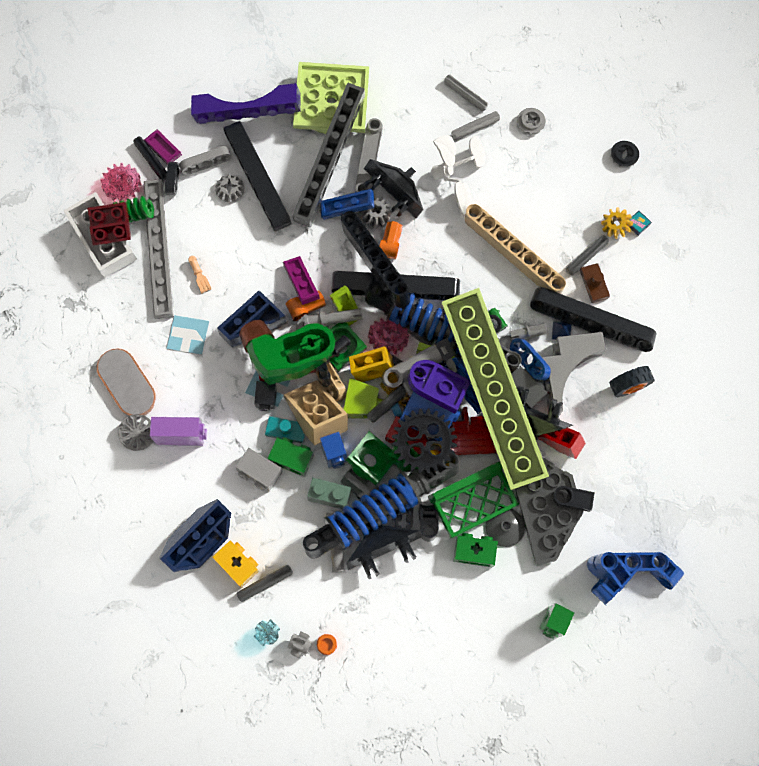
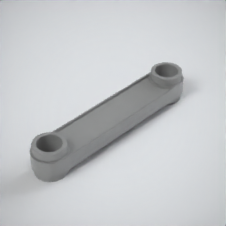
M377 118L370 119L366 126L355 192L371 189L373 185L365 187V182L372 176L363 168L370 159L377 161L383 125Z

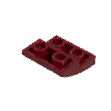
M126 202L87 208L93 246L131 240Z

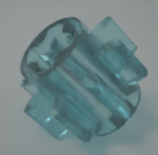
M272 619L268 622L262 620L255 627L256 634L254 638L262 646H265V644L272 645L279 638L278 631H280V628Z

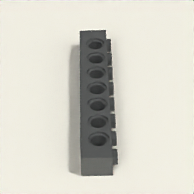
M349 82L347 83L292 215L294 222L311 228L365 98L364 88Z

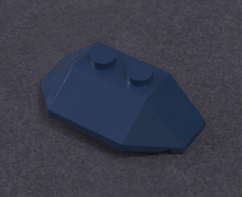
M218 499L196 509L168 538L159 559L173 572L200 568L228 539L232 513Z

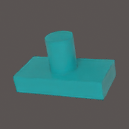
M269 416L265 432L266 437L280 439L285 437L293 442L304 443L305 434L297 421Z

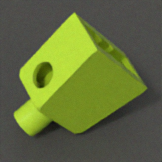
M350 378L344 405V411L347 413L348 418L368 419L367 413L384 400L378 398L379 388Z

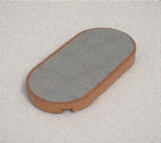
M119 348L108 350L102 354L97 363V373L121 411L128 416L133 414L145 416L150 413L155 405L156 392L133 356L128 351Z

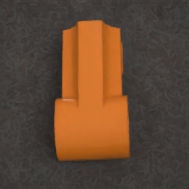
M395 221L387 222L383 240L381 239L380 248L388 258L396 260L403 225Z
M318 290L320 299L302 305L298 297H294L286 302L285 305L293 321H299L305 314L308 315V313L326 306L320 290Z

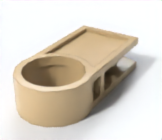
M328 362L326 365L330 372L331 384L324 388L337 402L346 398L347 391L333 366Z

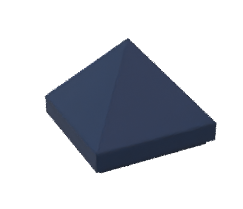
M553 321L552 339L556 340L557 337L571 336L572 325Z

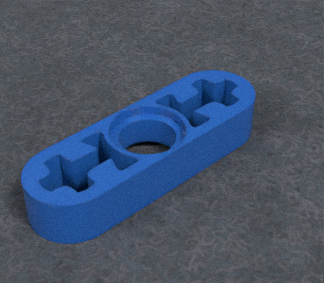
M520 338L513 339L510 343V350L520 355L523 367L534 379L547 380L551 374L550 366L526 340ZM532 354L533 360L528 364L527 358Z

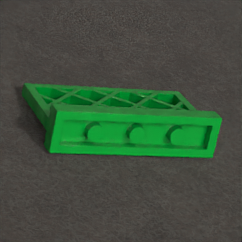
M500 461L427 496L430 503L434 504L450 539L519 505L502 471L503 467ZM497 475L501 481L500 489L491 486L493 477ZM477 485L486 487L483 497L474 494ZM489 489L499 492L496 502L487 499ZM460 493L469 495L467 505L457 502ZM502 494L507 495L512 504L508 506L500 504ZM473 497L482 500L480 510L470 507ZM447 501L453 504L450 514L442 510L440 503ZM486 502L495 505L492 514L483 512ZM456 505L465 508L463 519L453 515ZM469 510L478 513L477 520L474 523L466 520ZM452 518L461 521L460 529L456 532H453L450 526Z

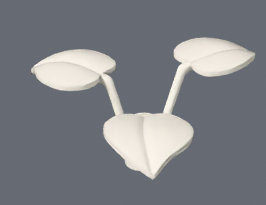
M441 136L435 139L433 143L437 147L443 163L432 166L431 173L435 180L444 178L445 182H456L454 184L455 197L460 214L464 215L467 207L471 204L470 189L465 182L461 183V180L449 177L453 174L454 166L474 160L476 167L483 166L486 160L485 150L480 139L474 136L469 140V151L472 156L455 162L456 146L450 136Z

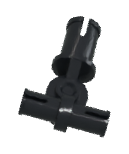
M342 335L335 342L332 356L326 362L332 357H339V353L351 344L345 335ZM326 362L317 367L319 379L324 387H328L331 384V376Z

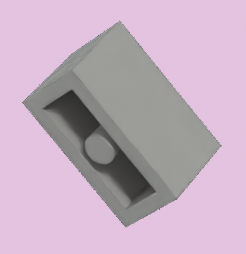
M249 447L236 465L238 475L246 481L251 479L255 482L254 485L262 491L265 489L270 491L283 472L281 467Z

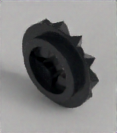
M623 140L613 145L610 157L613 158V163L619 164V167L626 166L627 168L631 165L634 166L638 161L639 150L634 143ZM627 150V156L623 159L622 154Z

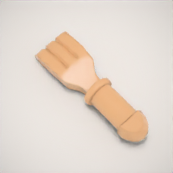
M193 255L189 256L188 261L194 271V275H197L196 282L201 294L211 290L208 279L202 275L203 271L200 269L197 258Z

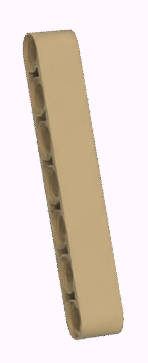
M471 204L467 207L464 220L470 228L537 286L562 294L566 281L558 272L481 206ZM470 214H476L477 217H472ZM484 225H488V226H490L491 228H490V229H486V228H484L483 226H484ZM497 237H502L504 240L500 241ZM514 248V249H516L518 252H517V253L512 252L510 249ZM529 260L532 264H526L524 261ZM538 272H543L546 276L542 277ZM552 284H557L560 289L554 288Z

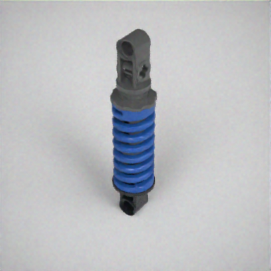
M378 281L369 284L364 298L365 302L387 313V321L396 324L400 322V326L403 328L410 323L409 330L411 332H415L420 326L418 335L423 337L427 333L428 341H433L435 338H437L436 343L445 338H448L449 342L455 340L446 314L444 316L441 315V308H437L434 312L432 311L433 305L429 303L422 309L423 299H419L414 305V294H410L408 306L399 308L393 304ZM501 345L512 374L519 367L522 359L518 353ZM455 348L456 355L462 359L459 348Z
M448 454L451 461L447 462L444 460V465L447 463H453L454 465H445L444 468L437 465V472L433 468H430L429 474H427L426 469H422L421 474H419L417 468L409 475L402 471L397 475L396 479H390L388 485L381 484L379 491L373 489L370 491V496H361V502L354 500L351 504L352 508L344 506L342 513L336 511L331 516L323 517L325 525L303 539L306 555L309 558L316 559L336 546L344 551L353 543L352 539L347 538V536L352 535L355 541H359L360 537L357 530L361 529L365 536L369 535V530L366 527L367 524L370 523L373 530H377V522L381 521L382 524H387L386 517L388 515L395 519L397 517L395 511L399 510L403 514L406 512L404 506L409 509L422 503L421 495L429 494L431 489L438 487L458 473V456L456 454ZM311 544H318L315 549L308 548Z

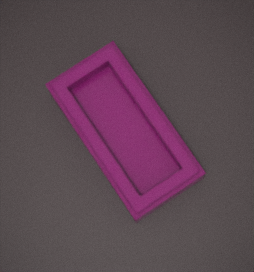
M158 129L144 139L146 144L167 165L169 162H174L182 156L181 152Z

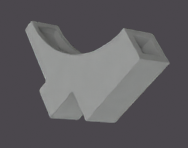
M603 332L557 337L553 344V354L557 356L542 357L551 369L549 378L544 382L546 392L549 395V400H547L548 410L551 399L557 400V403L563 402L565 383L571 372L583 362L603 355L606 350Z

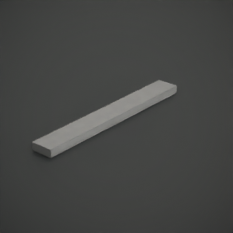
M162 179L144 181L146 200L150 199L154 206V217L146 219L154 318L174 317L163 181Z

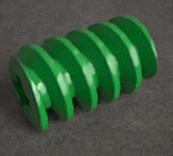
M141 196L140 201L137 197L133 199V202L131 199L126 200L129 223L154 217V206L150 199L146 200L144 196Z

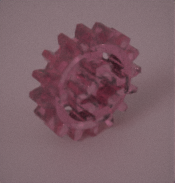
M120 163L119 167L113 164V169L107 167L108 173H102L104 179H100L102 190L106 196H111L112 201L118 198L119 202L123 198L129 199V196L135 198L134 192H140L138 186H142L141 177L136 168H131L130 164L124 167L123 163Z
M380 318L379 322L375 320L373 325H370L367 338H369V344H374L373 349L385 346L389 353L393 352L396 355L398 350L402 352L404 347H407L409 334H407L408 329L401 327L400 324L384 321L383 318Z

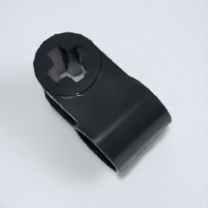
M421 503L418 506L419 530L421 538L424 541L430 542L438 534L439 514L434 505H423ZM424 528H433L434 534H425Z

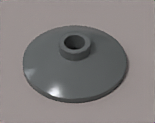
M509 509L486 521V533L489 537L493 538V541H498V546L510 547L522 539L525 533V524L522 516L517 511ZM503 523H508L510 528L504 529Z

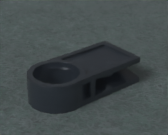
M560 486L553 492L552 497L557 506L590 512L593 508L595 492ZM558 490H565L569 493L570 500L568 503H561L557 500L556 493Z

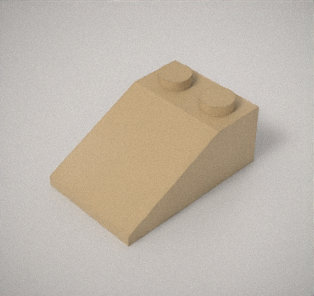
M317 380L284 394V398L301 429L314 446L320 443L321 437L336 432L341 434L348 430L347 413Z

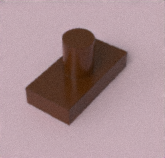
M599 264L581 267L579 271L591 303L609 299L610 293Z

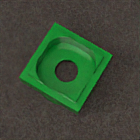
M346 322L337 323L330 329L334 335L335 342L342 335H345L351 342L347 346L346 352L340 354L339 357H332L328 361L337 372L350 365V356L367 350L365 343Z
M368 431L346 458V461L351 464L353 471L359 477L370 480L374 485H377L393 464L387 459V455L391 453L392 449L372 432ZM365 455H373L376 459V464L368 466L364 462Z

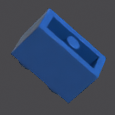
M336 432L321 437V448L328 468L338 469L343 467L344 463L347 462V453L340 433Z

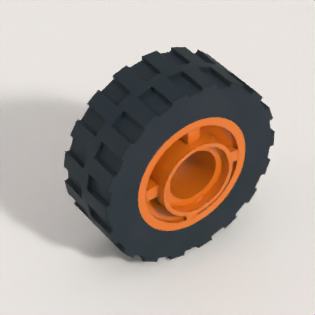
M642 366L618 375L609 384L614 396L618 398L642 390L655 382L649 366Z

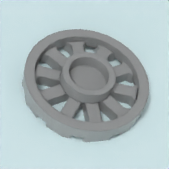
M140 414L126 417L118 428V436L121 443L133 451L148 448L153 443L152 438L147 440L144 436H150V432L145 430L150 428L151 420ZM137 417H140L141 420H140L139 424L137 425V420H136V419H137ZM129 419H132L133 426L128 422ZM147 420L148 424L142 427L144 421ZM126 425L130 430L123 429V426ZM122 433H129V435L122 437ZM132 438L129 444L125 443L126 440ZM141 439L145 442V446H141ZM135 440L137 442L136 448L133 447Z

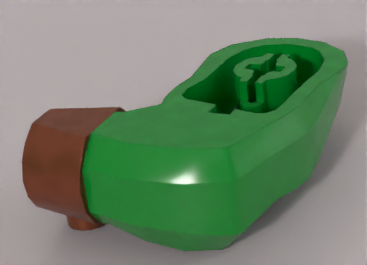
M254 320L245 324L239 333L244 350L249 354L253 367L267 384L302 378L325 363L332 356L335 347L333 333L328 327L318 323L307 324L294 332L284 334L275 339L264 321Z

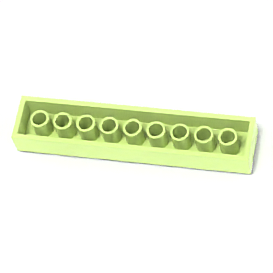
M477 288L442 301L510 489L512 490L549 477L480 289Z

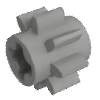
M300 631L299 635L293 633L287 648L291 649L290 654L297 658H300L301 654L307 656L313 643L308 640L310 636Z

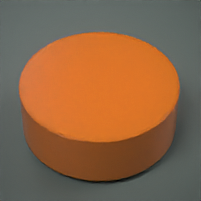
M330 634L320 636L317 640L318 651L323 655H331L335 652L337 648L335 637Z

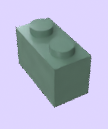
M312 477L307 498L311 502L343 509L344 506L348 505L351 487Z

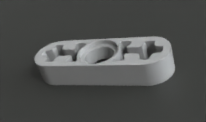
M221 146L186 158L179 163V167L183 175H190L227 162L231 159V153L227 146Z

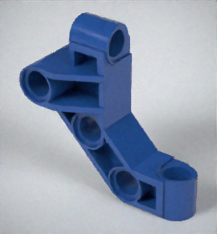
M606 552L591 556L587 561L588 570L599 579L592 587L591 592L605 606L624 588L636 572H650L669 590H672L684 576L683 570L661 552ZM627 558L632 561L631 567L627 565ZM654 558H657L659 562L658 567L654 564Z

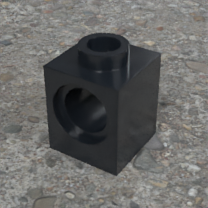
M256 381L254 404L256 408H259L258 410L268 412L270 409H275L276 383L267 384L264 381Z

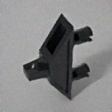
M370 159L363 169L372 177L365 182V187L373 184L371 189L374 191L380 184L398 201L392 207V213L399 209L396 216L400 217L407 210L417 218L424 209L415 183L411 179L416 171L410 167L404 172L401 168Z
M522 386L517 387L536 440H538L539 435L574 426L559 419L563 402L557 403V400L551 399L547 415L527 407L525 403L529 389H524Z
M369 523L367 524L369 535L363 537L346 564L348 570L362 565L367 578L370 580L372 579L370 569L376 577L380 574L373 559L399 548L404 562L409 563L407 553L413 560L417 557L410 543L421 538L420 530L382 526V524L378 526L377 530H373Z

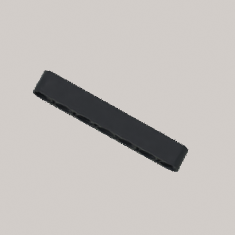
M241 121L223 127L225 135L273 230L276 232L292 225L289 214Z
M352 211L343 213L341 215L343 232L393 304L399 308L408 306L410 294L404 279L357 214Z
M334 271L332 273L331 291L334 293L341 287L347 286L351 295L365 296L369 284L377 280L370 272ZM400 274L408 285L409 293L414 294L415 299L445 301L460 295V279Z
M538 287L533 293L530 307L538 313L591 333L603 332V337L642 352L653 350L657 333L648 326L547 288Z

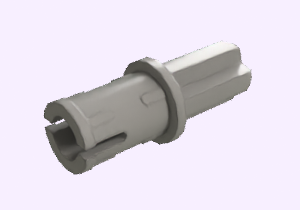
M543 323L530 327L526 325L525 328L510 330L511 342L515 338L531 340L532 337L547 334V326Z

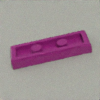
M298 256L284 261L283 266L301 304L304 305L320 299L319 293L301 257Z

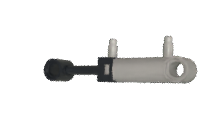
M490 315L491 321L494 323V329L498 333L502 328L501 319L496 315ZM445 338L387 369L382 374V383L388 388H394L402 384L406 392L411 396L413 390L408 383V373L413 364L420 360H431L438 364L445 361L449 370L456 373V365L452 360V357L456 355L454 349L458 347L456 340L449 342L448 338ZM419 371L414 372L416 376L421 374ZM389 373H394L397 376V381L394 384L390 383L387 379Z

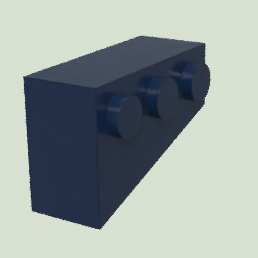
M258 290L217 329L219 335L234 348L242 344L239 333L241 328L254 320L264 321L270 331L287 322L286 316Z

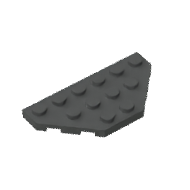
M543 458L549 477L515 488L536 566L555 562L558 559L576 524L583 515L582 510L560 507L554 503L552 495L558 487L576 488L572 474L561 470L545 458ZM565 490L557 491V500L561 503H568L570 500L569 493Z

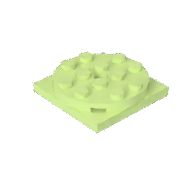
M299 62L297 86L301 93V112L294 113L293 128L310 129L326 134L345 87L349 82L365 89V98L350 132L365 133L369 66ZM334 98L336 102L328 103L327 100Z

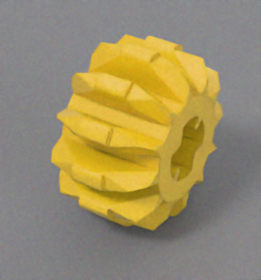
M619 207L616 208L615 212L609 209L610 215L604 214L605 220L601 221V225L604 226L602 228L603 232H608V237L614 234V238L618 239L619 234H621L624 238V232L630 233L631 229L629 226H633V221H630L632 218L631 214H627L626 209L620 212ZM615 221H618V222L620 223V225H619V226H616V224H614V222H615Z

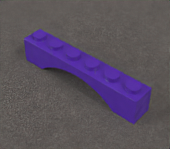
M297 83L278 85L263 97L246 102L224 101L209 93L191 95V115L196 123L200 124L301 112V93Z

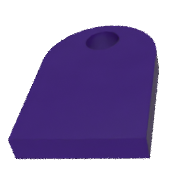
M431 360L416 362L408 373L409 386L416 394L454 414L457 412L471 382L467 378ZM414 372H421L423 377L416 376Z

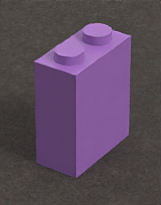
M151 417L150 437L156 445L203 446L204 440H207V428H205V424L201 422L199 417Z

